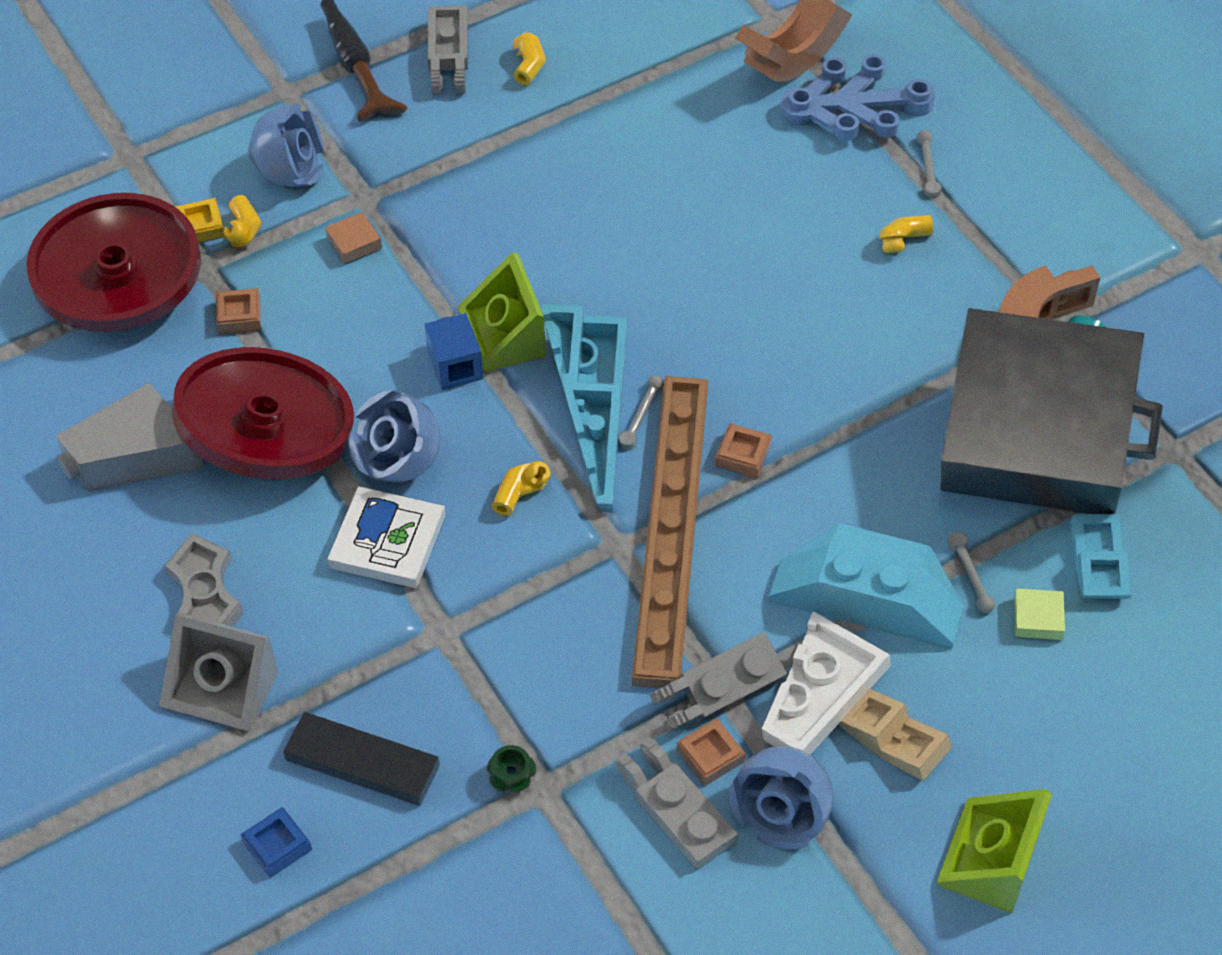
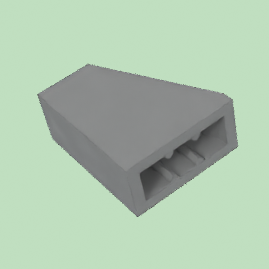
M150 382L56 435L62 454L57 456L59 465L70 480L77 477L88 491L196 470L204 465L203 459L193 452L177 433L172 419V408Z

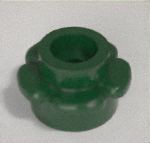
M508 745L501 747L488 762L487 771L491 774L489 781L499 791L511 790L514 793L521 792L530 785V778L536 774L535 762L519 746ZM510 768H514L516 772L514 774H508L507 770Z

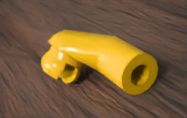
M524 32L513 41V49L519 48L520 51L517 52V55L524 59L514 71V78L519 84L528 86L545 65L546 56L539 38L532 33Z
M238 195L229 202V208L236 220L230 221V224L233 226L231 229L225 226L223 235L230 245L241 248L248 246L261 227V219L248 198L244 195Z
M931 215L900 217L892 221L879 234V240H882L883 252L891 254L903 251L905 248L903 238L932 236Z
M534 461L509 469L504 475L493 500L492 509L502 516L512 515L519 497L537 492L546 486L551 477L549 466L545 462Z

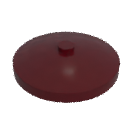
M110 193L79 201L53 216L39 230L30 246L26 263L27 275L39 305L54 319L80 330L116 332L137 328L153 322L178 306L190 293L198 278L201 267V252L197 235L191 222L175 206L149 195Z
M239 347L206 355L185 369L177 380L174 389L172 419L177 433L184 443L205 461L238 475L258 479L279 480L307 476L334 463L349 444L350 432H352L354 423V409L351 399L342 384L328 371L310 360L276 349Z

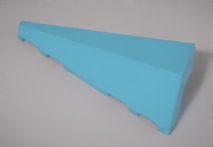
M542 304L541 311L544 316V324L596 505L606 512H613L628 336L627 317L584 315L583 306Z

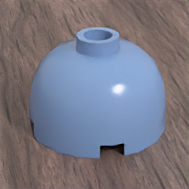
M298 103L273 109L259 118L254 126L248 146L250 160L256 165L258 171L269 182L285 188L312 185L318 182L323 173L324 165L316 167L317 154L324 153L320 128L313 114L309 110L301 111L299 108L302 105Z
M384 390L371 396L361 406L356 415V418L361 419L357 433L350 432L349 437L351 458L359 471L379 481L404 483L422 475L433 464L439 451L441 435L439 424L427 405L409 394Z
M776 746L761 750L743 764L729 787V805L735 819L743 828L748 822L752 828L763 832L756 838L759 841L781 849H799L807 846L812 838L819 835L828 820L833 807V789L825 768L816 758L801 749L790 746Z

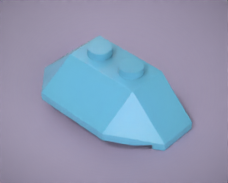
M841 523L783 557L769 595V601L809 612L814 611L817 614L951 649L953 648L964 606L930 546Z

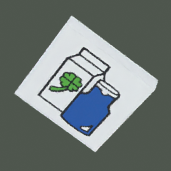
M358 486L328 556L329 568L417 589L446 516L445 506Z

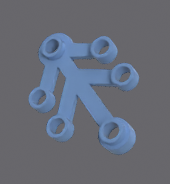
M870 54L862 59L861 71L836 94H824L832 84L842 82L846 76V62L838 57H830L823 62L822 73L806 88H794L783 94L780 108L790 123L804 125L815 121L833 131L835 136L841 140L848 141L857 137L859 121L874 129L877 135L888 138L898 132L899 116L890 110H883L877 113L868 107L902 105V108L908 114L923 116L930 113L933 109L935 91L928 81L915 79L904 89L863 92L873 81L883 78L885 73V59L880 55ZM838 109L844 113L836 116L828 110Z

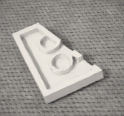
M814 611L807 623L808 631L802 644H798L794 653L793 665L786 682L781 683L762 727L763 740L772 746H790L801 749L809 755L813 753L891 667L890 654Z

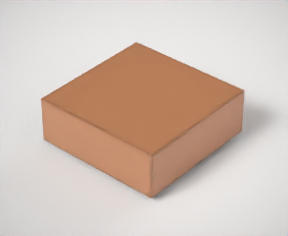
M363 212L325 227L328 240L344 264L382 249L380 236Z
M259 288L216 292V325L218 334L261 330V298Z
M729 423L715 457V466L758 478L771 447L772 435Z
M717 718L677 742V752L704 786L745 762L746 753Z

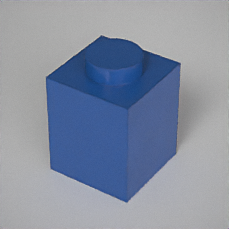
M466 313L444 317L424 324L427 352L441 390L483 379L481 350Z

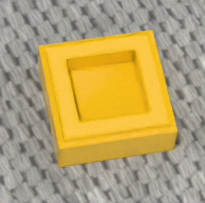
M216 198L175 206L191 222L196 232L198 243L224 237V229Z

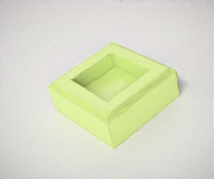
M1016 588L1014 595L1015 637L1063 640L1065 634L1064 591Z

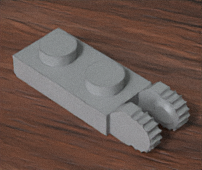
M467 5L428 7L429 71H431L432 94H441V89L443 88L442 70H455L454 87L456 92L466 93L465 70H468Z
M764 631L685 671L678 676L679 679L649 694L653 704L673 698L676 693L682 690L686 691L693 706L668 716V719L663 723L669 732L698 716L702 719L782 678L787 673Z
M648 737L639 746L644 758L651 764L658 775L647 781L642 769L627 754H623L615 759L617 770L636 793L637 801L698 870L735 844L738 833L676 763H671L664 749L654 739Z

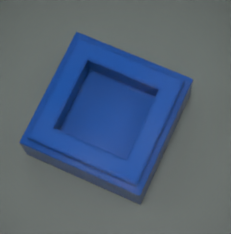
M283 806L240 834L242 842L269 878L312 851L310 841Z

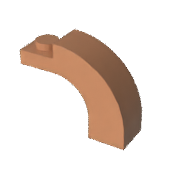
M800 0L786 22L774 32L765 35L759 34L743 24L735 39L748 46L744 52L746 57L743 62L774 81L786 82L801 76L828 52L844 30L852 14L830 0Z
M1046 265L1027 273L1012 285L1002 301L999 312L1053 319L1094 306L1101 277L1093 266L1076 271H1066L1057 277H1053Z

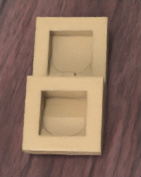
M872 689L862 697L839 723L841 728L873 753L922 781L927 778L952 749L948 734L910 718L906 704Z

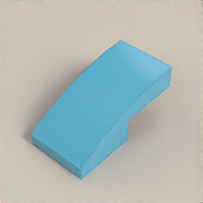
M1073 514L1070 520L1072 545L1082 599H1129L1131 597L1128 553L1123 551L1120 514Z

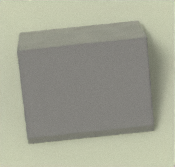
M183 613L175 614L159 707L250 731L278 674L269 636Z

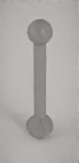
M923 130L918 133L917 141L922 145L928 181L925 185L924 193L927 197L934 199L940 196L942 186L935 180L930 149L933 136L931 132Z
M658 375L650 376L648 379V390L628 430L619 434V446L624 450H631L636 446L635 434L655 393L661 391L664 387V381Z
M954 532L949 537L948 545L951 550L958 552L978 598L976 602L977 609L982 613H990L994 609L995 603L992 597L986 595L966 550L967 536L962 532Z

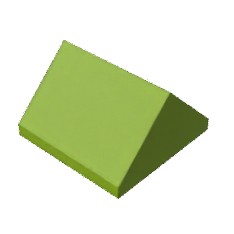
M512 252L457 306L460 314L466 313L481 350L482 369L487 372L546 357L544 316L520 256Z
M1047 789L967 798L937 883L944 889L1013 913L1052 794Z

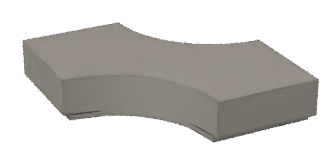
M193 533L188 536L165 565L167 575L173 578L183 589V603L178 613L233 627L242 616L243 609L239 601L231 596L224 587V575L232 561L230 551Z

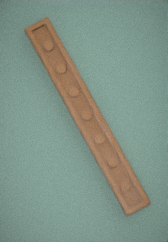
M665 376L632 686L661 688L679 679L678 676L682 672L708 379Z

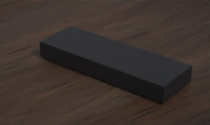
M305 711L283 751L285 760L418 806H421L440 766L438 756Z

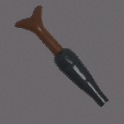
M322 0L320 7L326 17L329 33L339 61L347 72L355 73L367 97L366 103L357 115L358 121H367L376 114L395 115L404 113L407 110L406 105L388 97L379 89L368 67L371 62L368 48L350 22L340 12L335 1Z

